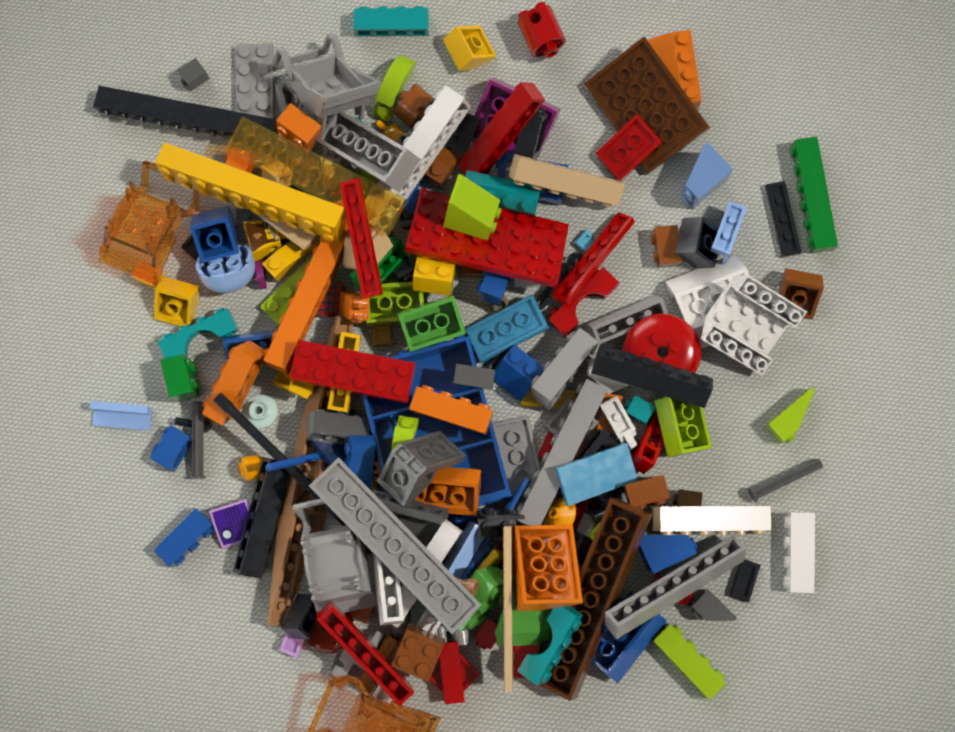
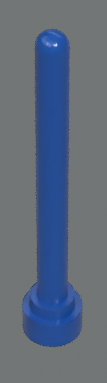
M316 452L268 463L266 470L274 471L323 458Z

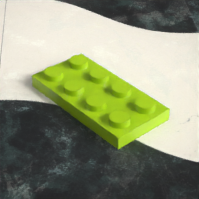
M313 256L260 306L279 327L282 314H286L289 308V299L291 296H295L297 291L296 285L300 279H303L305 266L308 262H311ZM335 275L333 280L341 282V280Z

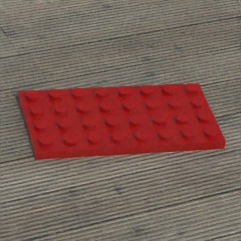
M421 188L405 252L557 288L569 224L502 209L499 220H494L497 223L494 234L490 233L488 240H484L443 227L451 195Z

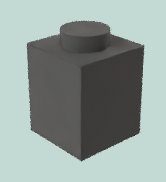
M196 57L177 70L180 74L178 79L184 87L188 86L191 91L210 79Z

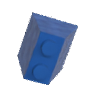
M229 205L192 215L190 230L201 263L239 253L235 222Z
M644 535L638 551L649 574H654L697 554L695 549L698 547L693 537L689 538L688 535Z

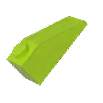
M813 387L804 392L765 425L780 444L785 441L789 443L796 437L794 433L800 428L815 391Z

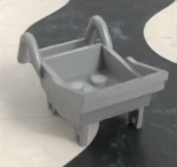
M334 33L326 35L321 48L289 56L284 47H278L272 61L273 68L285 67L291 81V86L295 91L296 103H299L300 108L305 107L316 115V122L322 126L321 132L326 131L327 116L352 108L355 109V115H359V120L364 119L365 104L369 103L371 95L379 93V88L381 87V81L361 72L357 67L351 69L343 59L339 39ZM332 43L335 54L292 66V63L327 54Z
M322 499L294 504L292 509L303 524L302 541L300 543L303 547L302 553L310 587L309 591L312 595L311 600L315 604L317 613L331 600L343 613L378 606L372 553L367 554L366 545L347 525L310 533V520L303 509L326 504Z

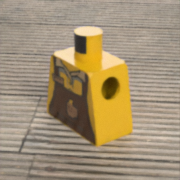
M264 220L243 222L255 261L272 255L282 247L280 240L287 238Z

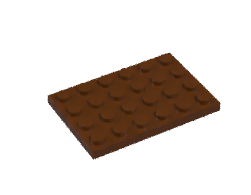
M645 36L584 83L617 131L638 114L662 140L663 143L641 162V165L648 174L710 129L708 123Z

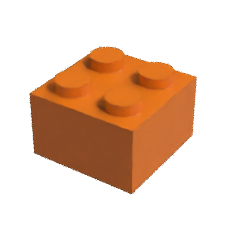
M291 103L276 120L277 136L286 143L288 141L292 144L294 150L298 153H304L308 156L318 143L316 140L321 134L322 126Z

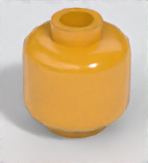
M259 454L241 458L240 463H238L241 478H244L246 481L257 479L262 461Z

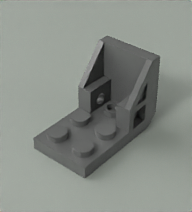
M441 431L399 443L391 451L377 482L396 501L405 507L410 505L432 482L438 470L463 462L466 455Z

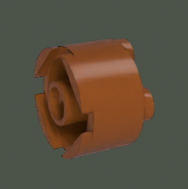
M416 83L409 92L407 90L403 91L399 97L400 103L394 107L392 112L413 129L415 124L425 116L426 108L430 104L432 105L435 99Z

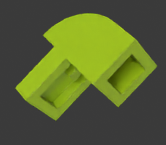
M399 415L397 426L394 429L392 450L399 443L415 438L419 418Z

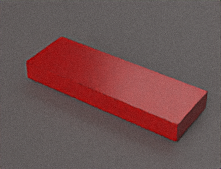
M458 641L445 642L439 656L445 705L465 702Z

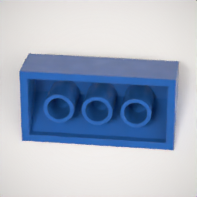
M629 592V594L625 597L624 600L628 599L634 594L632 592ZM657 614L618 639L606 627L592 663L616 683H619L667 620L660 614Z

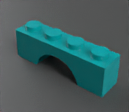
M220 308L214 311V315L208 318L204 316L197 319L196 323L191 326L187 324L178 329L179 332L163 335L161 337L162 340L158 341V345L165 359L181 354L187 357L189 344L198 334L210 332L224 339L226 336L239 332L240 330L231 311Z
M571 606L553 608L547 618L552 629L551 645L542 654H527L517 672L535 685L546 683L552 675L551 670L553 666H556L562 658L561 652L571 643L572 639L570 637L572 633L580 627L582 623L580 620L583 614Z

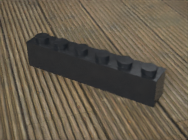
M599 345L591 371L592 374L705 408L713 390V379L706 375H699L687 369L673 367L668 363L657 362L648 357L635 355L629 351L615 349L609 345Z
M262 457L233 567V572L239 575L261 579L266 570V559L271 551L272 536L276 532L277 517L281 513V502L286 494L287 479L290 477V474L284 468L274 471L266 470L268 463L277 462L275 459Z

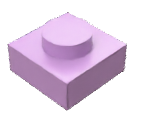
M286 633L279 651L298 658L306 639H293Z

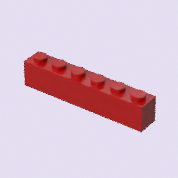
M520 82L510 97L504 101L503 106L495 113L491 122L483 129L481 135L473 142L472 147L463 155L462 160L459 162L458 165L464 174L469 170L487 175L544 103L545 98L534 83Z
M332 600L316 614L317 621L399 707L415 693L412 685L396 668L391 666L392 664Z

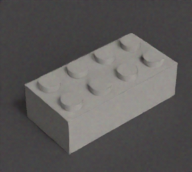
M581 328L569 335L565 347H559L555 353V359L553 361L549 360L543 368V374L541 376L537 375L531 382V398L547 410L553 407L586 366L587 359L592 358L596 353L599 341Z

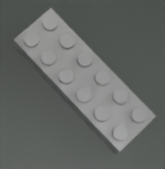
M344 112L333 114L326 125V131L321 132L316 140L335 154L400 192L421 160L407 148Z

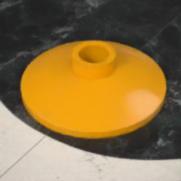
M563 497L556 499L548 509L544 518V525H573L576 517L575 504L566 506Z

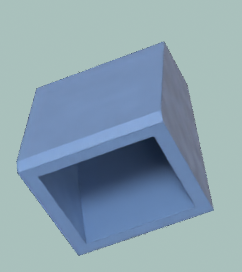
M708 142L704 144L681 194L685 205L691 206L693 209L724 184L733 171Z

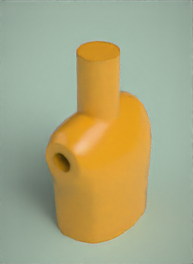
M378 120L375 124L383 132L384 136L398 144L400 135L405 134L396 124L387 126L381 120Z

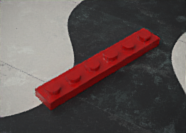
M356 178L341 182L340 188L362 298L367 299L383 295L361 179Z
M620 212L615 215L553 292L552 297L554 300L569 306L635 223L633 217Z

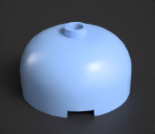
M238 244L239 253L204 263H201L198 257L195 267L201 282L208 289L218 293H230L246 286L255 273V260L247 244L245 246Z

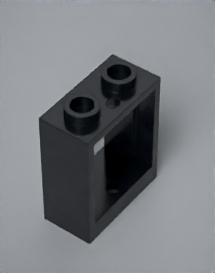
M540 107L519 133L514 154L537 159L540 156L550 113L545 112V108Z

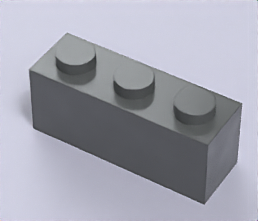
M317 409L313 410L307 418L308 440L345 445V443H348L349 435H370L369 420L360 415L349 416L341 412L330 413Z

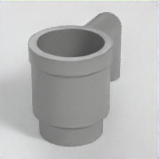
M441 624L437 629L438 636L444 638L445 642H447L446 631L448 630ZM469 628L463 631L457 629L451 634L452 640L458 641L459 646L470 643L471 634Z

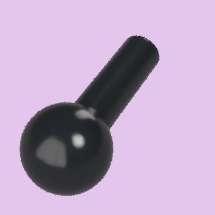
M176 417L174 425L192 427V419ZM204 418V433H207L211 430L212 423L208 418Z

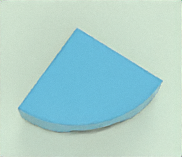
M588 229L574 243L584 253L593 244L592 234Z

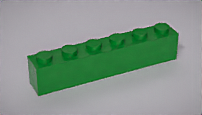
M818 137L795 139L789 148L790 157L794 159L793 173L795 176L797 175L798 180L796 190L801 196L799 205L801 212H804L803 227L804 230H807L808 234L806 238L807 247L810 248L811 254L835 250L838 247Z

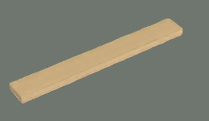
M505 525L503 527L504 691L512 692V525Z

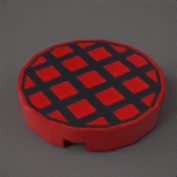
M332 280L317 311L320 315L326 317L339 315L340 291H347L346 287L339 281Z

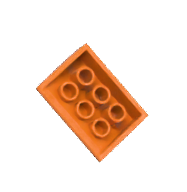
M691 30L671 32L647 39L695 107L699 109L702 100Z
M573 525L514 526L512 529V555L517 611H540L582 604Z

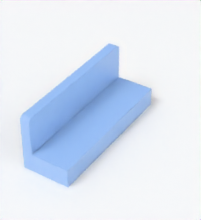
M731 201L727 204L710 250L724 256L723 264H726L747 209V207Z
M90 401L89 409L94 410L93 426L150 430L153 410L150 406Z
M471 521L466 525L443 564L454 577L459 579L484 537L475 536L479 525Z

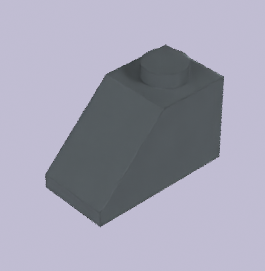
M705 589L689 606L692 609V615L699 621L701 618L704 621H735L737 619L708 589Z

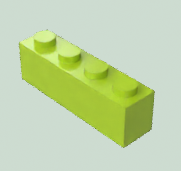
M667 624L652 641L708 700H711L727 684L723 680L725 676L719 669L716 668L714 670L709 665L711 661L703 653L701 655L695 650L697 646L690 639L686 641L681 636L683 632L676 624L673 626Z

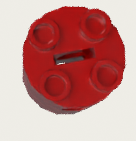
M540 2L529 11H521L518 14L519 19L517 23L533 57L545 56V58H550L558 54V49L565 44L566 38L552 7L546 5L545 2Z

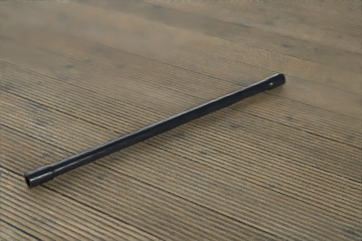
M222 392L214 398L213 401L225 413L229 414L276 461L288 459ZM296 466L284 468L315 499H321L309 487L312 481ZM322 504L342 526H346L327 504Z

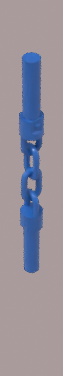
M527 478L523 479L504 508L515 510L517 503L530 485V480ZM489 537L487 541L481 542L460 579L470 578L478 564L483 561L490 550V541L493 537ZM483 544L487 547L485 552L480 550Z

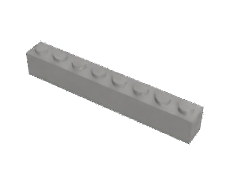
M586 379L585 383L580 382L576 393L579 395L576 401L571 400L567 408L570 413L567 418L563 417L559 425L561 431L559 435H554L550 443L553 448L550 453H545L541 461L544 463L541 471L537 469L532 479L536 482L533 488L528 487L524 498L527 499L524 506L519 505L517 509L519 514L525 515V519H517L516 521L526 526L542 524L560 487L555 468L573 461L608 389Z
M735 535L730 536L606 611L604 625L616 639L620 638L742 563L745 559L746 547Z

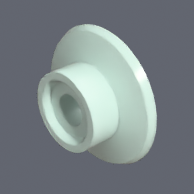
M264 394L254 395L249 398L243 409V415L256 428L270 426L275 421L278 413L275 401ZM258 408L263 409L261 414H257Z

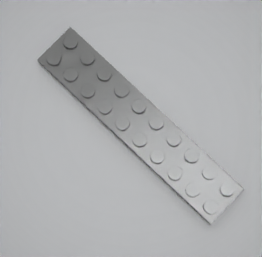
M235 44L236 112L274 119L273 44ZM236 139V148L251 152L257 157L252 174L262 177L261 167L275 160L274 146L266 148L260 146L259 143L252 142V144H246ZM236 207L237 226H244L243 222L263 220L259 215L252 213L247 208L239 209Z
M339 457L309 485L451 634L481 606L475 597Z

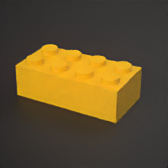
M417 255L413 274V290L450 296L457 264Z

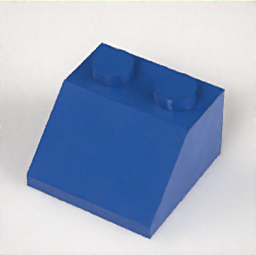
M514 345L497 367L494 381L521 402L530 391L533 379L537 375L541 376L543 374L544 367L518 346Z

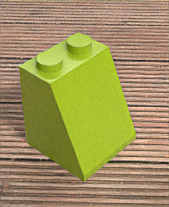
M458 174L448 203L443 227L488 240L490 233L494 234L497 226L494 220H499L502 210V208H498L500 199L465 176Z

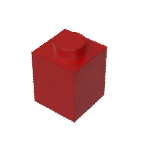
M487 618L474 637L477 640L475 644L483 650H486V648L491 650L497 641L495 630L498 625Z

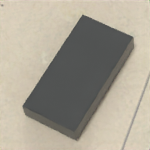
M456 364L453 384L492 390L496 370Z

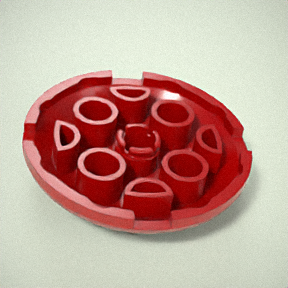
M654 314L641 319L631 328L623 346V351H629L641 357H648L657 362L668 363L673 367L687 369L693 373H696L701 361V344L695 330L686 321L671 314ZM659 347L667 349L668 355L666 357L658 356L657 349Z

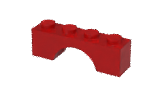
M604 267L600 270L597 269L569 306L564 304L559 310L555 308L548 315L550 317L548 323L565 338L578 326L579 322L576 317L577 305L588 297L607 298L618 287L620 282Z

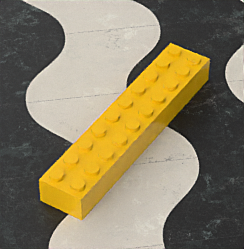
M164 142L155 160L158 171L168 183H178L187 190L195 189L200 194L214 196L223 203L228 201L239 209L247 208L256 215L261 216L263 214L269 216L275 222L282 221L289 227L304 229L308 234L321 235L327 241L332 242L334 240L339 242L347 225L345 209L342 206Z

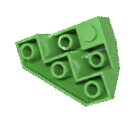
M513 575V646L538 645L552 638V629L547 621L552 609L517 611ZM504 607L495 630L497 646L500 647L504 646Z

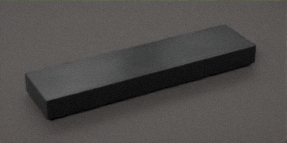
M785 181L766 184L765 189L781 258L800 255V244Z

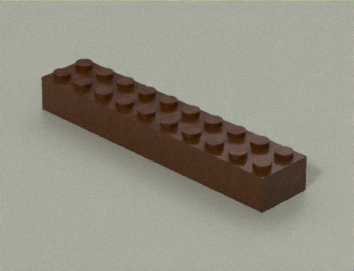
M610 498L579 574L583 603L571 605L572 608L583 614L580 620L582 623L578 630L572 633L570 637L572 640L569 646L561 652L562 658L556 666H553L550 679L546 683L539 684V686L569 701L578 697L606 629L604 625L605 612L616 605L652 517L651 513L618 498Z

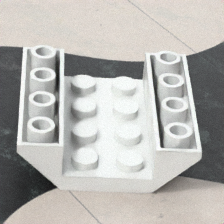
M736 255L729 257L726 264H723V260L715 263L714 268H699L665 281L671 299L675 298L683 320L695 330L701 344V349L711 346L701 339L706 315L729 283L744 274L749 275L747 268Z
M744 274L726 286L706 315L701 339L758 374L763 375L773 361L768 353L790 324L796 328L807 311L750 275Z

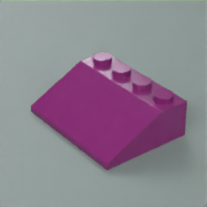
M495 77L489 79L474 115L481 118L475 135H481L483 129L491 122L495 113L503 106L504 101L513 93L514 86ZM546 101L540 106L545 108V112L550 113L541 150L561 111L560 108ZM518 136L508 147V151L515 153Z

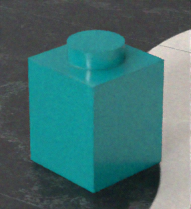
M635 395L633 399H628L623 408L627 409L628 417L645 425L655 406Z

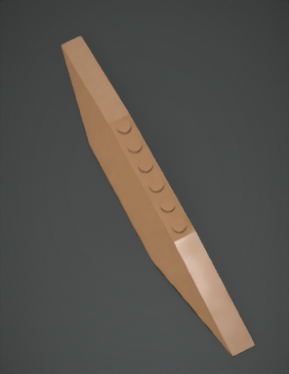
M336 316L326 345L339 347L341 332L352 334L353 322ZM314 385V390L308 397L303 409L293 458L317 452L307 439V418L313 410L317 409L336 413L327 409L330 388ZM324 459L295 465L312 482L329 467ZM291 475L287 480L286 494L283 498L277 526L267 621L268 625L282 627L290 611L296 593L299 594L303 574H306L302 553L303 547L300 543L302 541L303 524L292 507L294 504L316 500ZM322 505L304 508L303 510L308 515L311 524L310 533L323 531L327 510Z

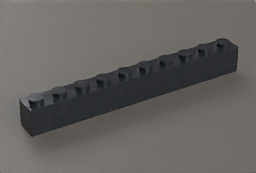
M100 85L98 86L93 105L100 115L106 117L115 115L119 119L127 120L130 118L142 124H145L146 121L158 127L166 125L174 130L187 129L188 132L194 134L203 132L210 137L218 135L230 141L239 139L243 143H259L260 146L270 148V146L276 147L279 138L277 136V119Z

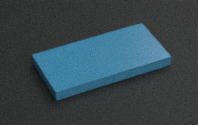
M533 294L467 327L465 332L469 336L479 362L482 364L511 349L514 345L517 346L548 330L549 327Z
M627 443L616 445L555 468L566 506H571L638 480Z

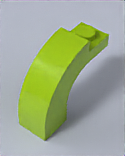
M399 55L393 61L376 96L377 102L373 112L374 116L388 122L392 120L394 115L392 111L397 105L403 88L412 79L417 61L403 55Z

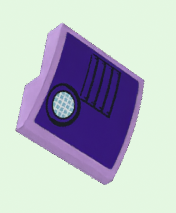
M248 499L209 511L222 549L240 543L250 507Z

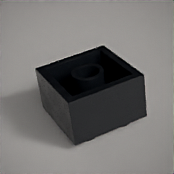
M703 217L682 218L675 254L694 268H714L717 254L710 250L718 229Z

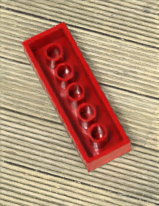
M298 340L289 379L295 382L408 404L416 363Z

